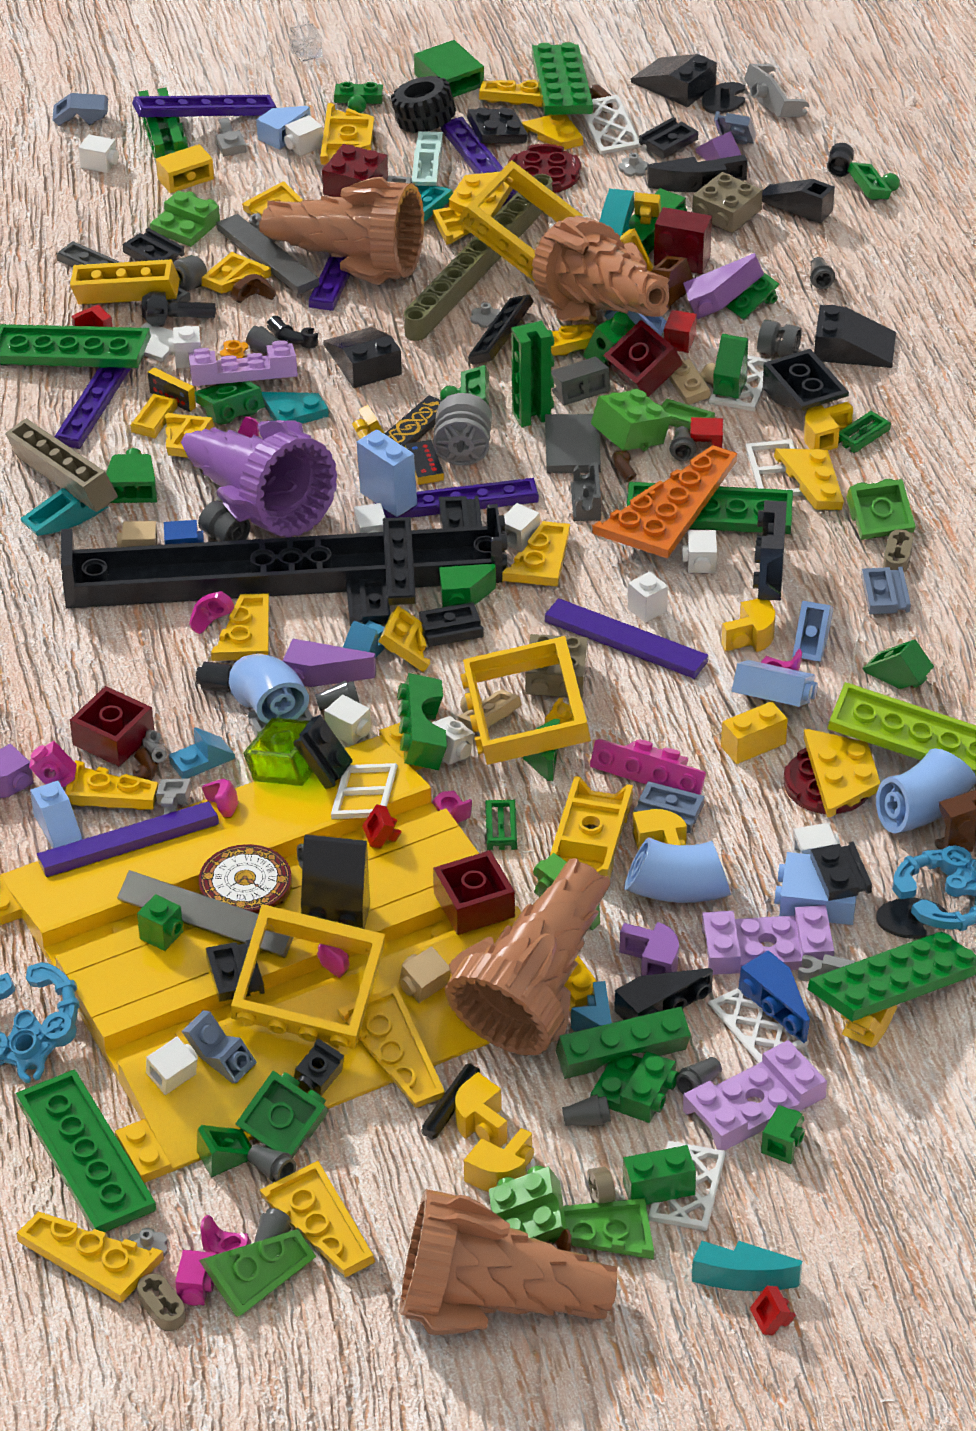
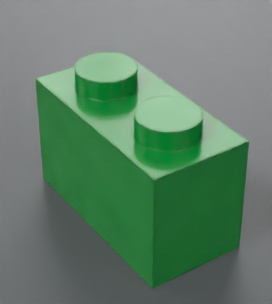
M683 1145L623 1157V1185L628 1200L645 1198L646 1205L695 1195L696 1169L688 1146Z

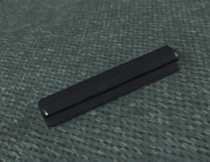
M471 1063L463 1067L423 1123L421 1132L424 1136L430 1139L438 1137L456 1111L455 1098L457 1091L477 1072L480 1073L478 1067Z

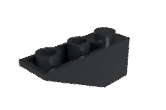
M815 179L769 184L762 192V202L802 216L813 222L822 223L833 212L835 186Z
M711 968L639 976L615 990L614 1011L623 1020L677 1007L684 1009V1007L698 999H704L712 992L713 970Z

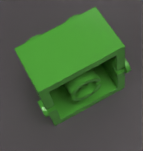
M632 389L631 391L613 392L608 395L598 396L591 425L622 451L638 448L646 451L649 446L664 444L672 416L663 410L661 405L646 396L644 391Z

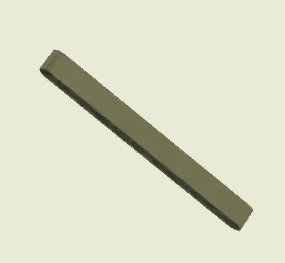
M546 174L533 176L552 191V178ZM517 192L493 218L519 238L543 211ZM475 236L405 309V337L413 341L426 338L502 256Z

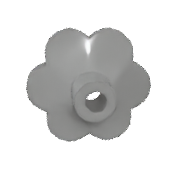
M630 153L629 158L622 159V163L618 165V170L624 172L629 177L634 175L642 176L645 174L647 164L649 163L643 161L637 153Z
M488 302L481 303V308H474L471 311L470 321L473 324H479L480 327L487 328L494 321L500 310L493 309Z
M144 1228L139 1233L132 1234L128 1238V1240L137 1242V1247L151 1250L153 1247L162 1250L164 1256L167 1254V1236L162 1232H155L152 1228Z

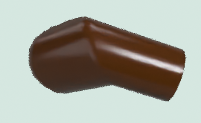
M594 84L592 88H589L592 99L611 96L599 84ZM608 103V104L606 105V106H608V107H610V108H613V104H612V103Z
M622 450L616 451L612 455V462L624 481L629 482L637 475L629 464L631 460L630 453Z
M141 748L134 755V758L140 765L137 766L139 768L138 771L133 770V776L152 781L159 766L154 762L147 749Z

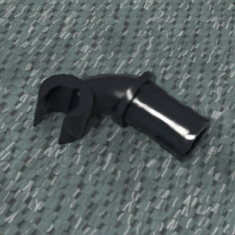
M272 316L267 321V324H269L267 328L280 341H287L288 344H300L302 347L309 349L318 346V333H314V328L306 327L301 332L294 331L292 326L286 325L279 316Z

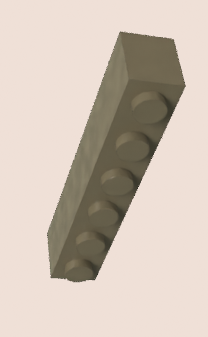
M27 418L5 433L20 460L59 487L65 488L76 499L95 512L107 507L111 501L118 497L103 469Z

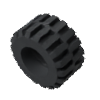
M426 76L410 80L400 85L391 95V102L399 128L406 132L431 131L448 123L455 116L456 107L449 82L438 76Z

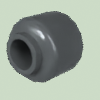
M190 255L174 261V266L180 278V289L189 291L202 286L201 277L207 273L206 265L198 256Z

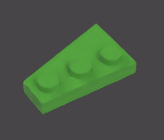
M645 1198L600 1204L587 1203L564 1206L566 1226L572 1236V1246L654 1259V1248ZM559 1237L553 1238L549 1242L554 1243Z
M296 1229L200 1259L199 1262L235 1316H240L316 1258V1255L300 1231Z

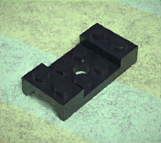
M765 500L764 510H758L757 527H763L762 536L757 535L754 563H760V572H754L753 589H758V599L781 601L787 501Z

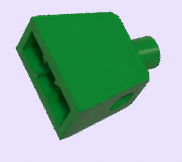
M616 312L613 318L595 328L583 357L589 359L596 356L610 368L603 355L636 324L626 313Z
M137 448L128 449L126 454L113 455L106 474L118 497L110 503H156V481L151 455L142 454Z

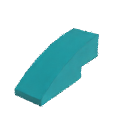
M609 188L599 222L610 226L619 236L629 230V221L634 211V191Z
M62 488L21 517L20 520L37 536L60 532L61 529L77 526L109 507L107 506L95 512L76 499L65 488Z
M701 1241L692 1262V1282L737 1291H763L767 1285L778 1286L779 1290L799 1287L801 1283L803 1261L738 1241L734 1251Z

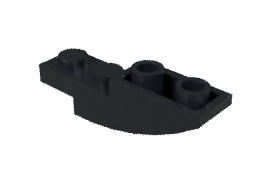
M744 154L697 162L695 157L647 164L648 188L658 190L661 188L672 192H697L721 172L745 181L747 180L748 160Z

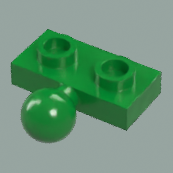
M342 82L335 85L334 103H348V108L358 113H363L367 104H382L383 84L367 82L365 84Z
M851 162L847 170L855 183L862 189L864 195L872 200H888L891 192L897 190L900 186V179L896 174L887 173L881 177L872 164Z
M486 365L461 372V387L456 388L451 385L444 387L440 392V400H444L446 397L457 393H470L480 397L489 405V372Z

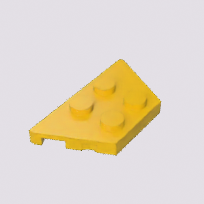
M328 103L320 155L321 165L327 164L342 144L371 150L374 116L361 114L349 108L346 109V112L335 109V104Z
M499 172L465 175L449 198V208L463 213L466 206ZM503 182L479 208L493 218L499 212L513 188Z
M804 729L803 739L827 817L836 815V809L846 804L852 807L859 803L861 799L877 793L880 779L867 742Z

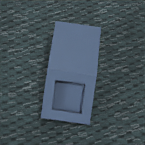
M70 93L53 106L52 120L60 126L64 122L72 120L78 114L91 125L106 116L108 112V97L98 94Z
M203 1010L182 1030V1033L196 1054L231 1083L236 1084L257 1063L243 1040L238 1037L226 1036L210 1011Z

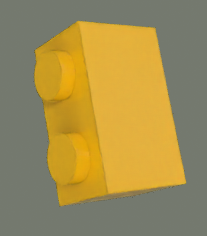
M200 144L155 158L157 179L170 194L214 179L213 158Z
M771 701L722 721L721 747L736 764H739L785 745L788 718Z

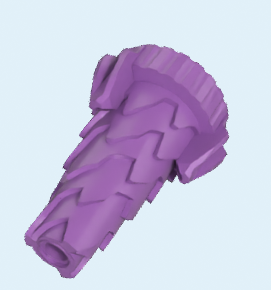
M295 420L261 421L258 424L261 437L253 434L252 438L233 430L224 432L215 427H212L210 430L205 428L202 431H194L184 435L181 444L193 466L202 469L203 475L221 486L216 492L217 496L223 501L230 514L239 522L251 519L254 525L281 537L299 536L303 532L311 530L314 525H317L332 504L337 487L335 460L332 459L331 452L326 449L324 444L311 438V435L303 433L302 423Z

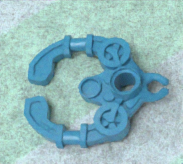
M948 846L941 850H926L919 856L912 857L910 855L904 857V861L898 866L894 874L892 890L900 899L913 898L916 895L917 883L912 876L918 874L920 868L925 866L929 870L940 867L942 872L949 875L945 883V892L953 897L972 895L976 898V859H972L970 852L960 846ZM926 899L913 904L911 913L919 922L926 925L964 931L967 930L968 926L976 924V899L974 906L970 907L969 913L964 915L959 911L954 913L942 912L935 903Z
M43 962L28 966L26 979L32 987L41 988L53 984L56 993L62 995L63 1001L57 1003L59 1011L47 1016L41 1025L30 1010H22L14 1017V1025L10 1035L7 1037L4 1033L0 1032V1066L4 1063L16 1066L19 1078L25 1083L31 1082V1077L25 1073L27 1069H37L33 1079L39 1080L44 1072L48 1055L55 1047L65 1046L72 1042L77 1032L75 1023L78 1008L80 1007L78 999L75 998L77 984L74 980H69L64 972L56 966ZM9 973L0 975V1000L15 992L16 987Z

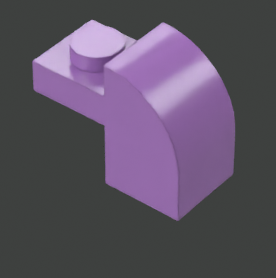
M657 922L654 930L623 923L620 930L619 953L642 958L641 976L677 972L679 940L676 933L670 927Z

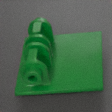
M764 273L762 277L725 307L745 320L763 301L767 304H773L777 301L778 296L775 289L780 284Z

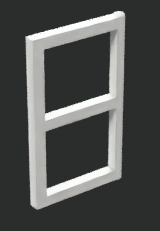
M792 439L745 444L757 488L764 489L760 474L785 472L786 466L758 467L753 450L786 447L795 449ZM799 488L783 489L793 490V496L803 495Z
M396 763L350 765L341 777L331 818H367L373 810H340L344 796L383 794L380 805L387 806L398 765ZM389 772L386 786L347 787L351 773Z

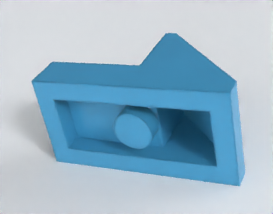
M353 621L343 648L375 653L376 658L385 649L378 642L385 627L369 621L366 625Z
M196 727L194 728L195 744L169 754L170 764L182 779H188L235 759V754L220 736Z
M605 981L593 982L592 995H587V1006L571 1009V1029L575 1032L612 1023Z

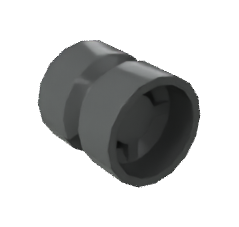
M765 319L758 335L757 352L767 355H773L777 352L779 357L797 353L801 343L802 328L790 324L781 327L779 322Z
M218 500L209 503L202 510L198 520L199 529L217 541L246 540L251 528L248 519L241 522L237 521L224 506L223 502Z

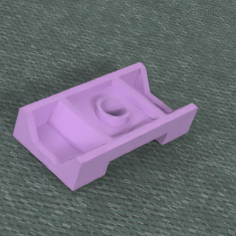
M287 341L272 342V345L266 346L267 356H263L261 353L248 354L247 358L236 359V356H223L221 360L217 361L215 351H209V348L194 349V352L188 353L192 386L298 377L293 344H288Z
M826 905L795 907L794 916L735 919L734 911L703 912L702 934H705L708 968L713 970V975L740 973L743 965L768 950L790 967L791 970H798L802 966L803 955H810L819 960H823L825 954L834 956V946ZM771 942L774 945L771 947H765L761 943Z
M787 1040L764 1052L762 1062L715 1086L711 1081H708L684 1093L683 1112L686 1115L695 1112L709 1127L716 1148L725 1151L763 1131L778 1105L801 1111L826 1098L827 1080ZM750 1097H758L763 1101H761L760 1103H756L753 1101H748L747 1099Z

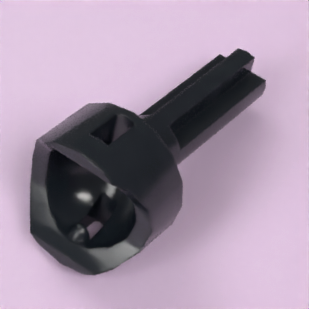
M157 291L149 292L142 297V317L151 326H164L167 316L215 318V303L168 302L165 292Z

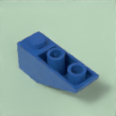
M769 950L743 965L740 969L738 989L745 997L750 998L761 1007L768 1016L773 1017L789 1034L794 1035L801 1042L805 1043L808 1037L810 1018L790 967Z

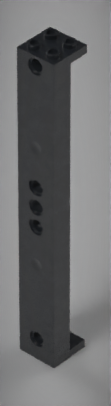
M498 504L486 506L487 526L411 530L415 588L440 586L439 567L495 564L496 583H502V571L508 567L507 555H502V553H505L508 545L507 534L501 533L505 532L504 515H499ZM61 529V572L65 607L83 608L198 601L208 594L220 591L230 596L231 599L239 598L240 594L286 596L347 592L346 580H350L351 583H357L359 579L386 577L383 532L75 550L72 529Z

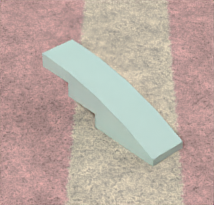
M418 131V140L414 153L413 184L418 186H437L443 132Z

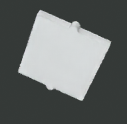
M145 322L140 328H149L151 338L143 356L163 362L170 354L169 338H173V331L160 326H151L148 322Z

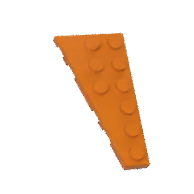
M712 445L691 459L690 465L682 470L676 469L670 473L669 479L664 482L658 481L631 499L630 505L621 511L616 509L610 513V518L603 523L598 521L592 525V534L668 559L737 462V453Z

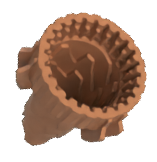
M375 177L342 188L341 197L321 196V200L312 199L302 200L301 202L268 201L267 208L264 209L261 221H259V230L269 239L275 241H286L292 246H299L308 251L330 252L331 257H344L345 259L340 262V269L342 271H346L372 284L382 285L389 278H409L417 267L424 236L423 202L418 187L415 184L387 182L383 177Z
M568 217L563 221L555 223L539 241V246L536 247L532 263L534 285L538 289L539 295L551 305V308L557 310V319L571 321L573 325L589 324L597 320L596 310H612L627 314L628 311L651 317H661L668 311L669 279L648 271L647 263L637 246L632 242L623 244L618 233H615L614 229L588 217Z
M578 859L568 860L552 885L546 889L533 905L528 904L512 927L509 925L505 927L495 944L493 938L487 937L458 954L449 964L452 977L445 986L449 1005L456 1013V1016L481 1038L489 1041L496 1047L519 1055H539L547 1050L551 1042H558L559 1036L565 1034L569 1017L571 992L564 985L578 965L574 960L585 944L584 935L599 914L596 908L610 886L609 877L600 875L594 868L579 862Z
M425 1189L419 1204L402 1282L399 1313L404 1315L405 1319L421 1322L427 1333L431 1335L467 1333L477 1329L486 1330L489 1319L484 1313H495L497 1310L512 1314L534 1312L554 1316V1311L591 1319H604L607 1317V1313L611 1310L617 1293V1267L587 1261L588 1256L585 1254L557 1249L550 1243L530 1238L527 1233L510 1228L508 1222L480 1202L468 1196H457Z

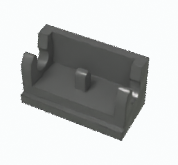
M596 356L551 370L556 388H552V392L561 401L562 405L571 404L611 391L609 367Z
M590 462L587 475L580 474L579 465L574 467L573 482H570L573 521L601 520L598 462Z

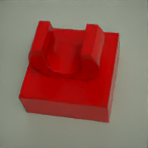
M376 804L362 825L370 847L381 849L386 840L395 842L402 833L401 830L394 829L397 819L390 816L387 806Z
M767 1285L750 1307L764 1335H774L781 1325L789 1326L796 1317L795 1313L790 1312L787 1306L789 1301L782 1296L778 1286Z

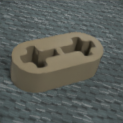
M898 529L889 534L884 552L883 567H890V570H898V567H903L904 572L908 569L913 549V535L910 532Z
M605 1166L588 1169V1185L592 1199L597 1204L615 1201V1187L611 1172Z
M159 1274L143 1276L137 1284L138 1298L155 1324L165 1331H174L182 1327L186 1319L185 1306L168 1281ZM151 1288H152L154 1291H158V1290H159V1297H156V1295H155L151 1290H150V1291H147V1290H148V1289H151ZM166 1307L171 1314L176 1313V1315L164 1314V1308Z

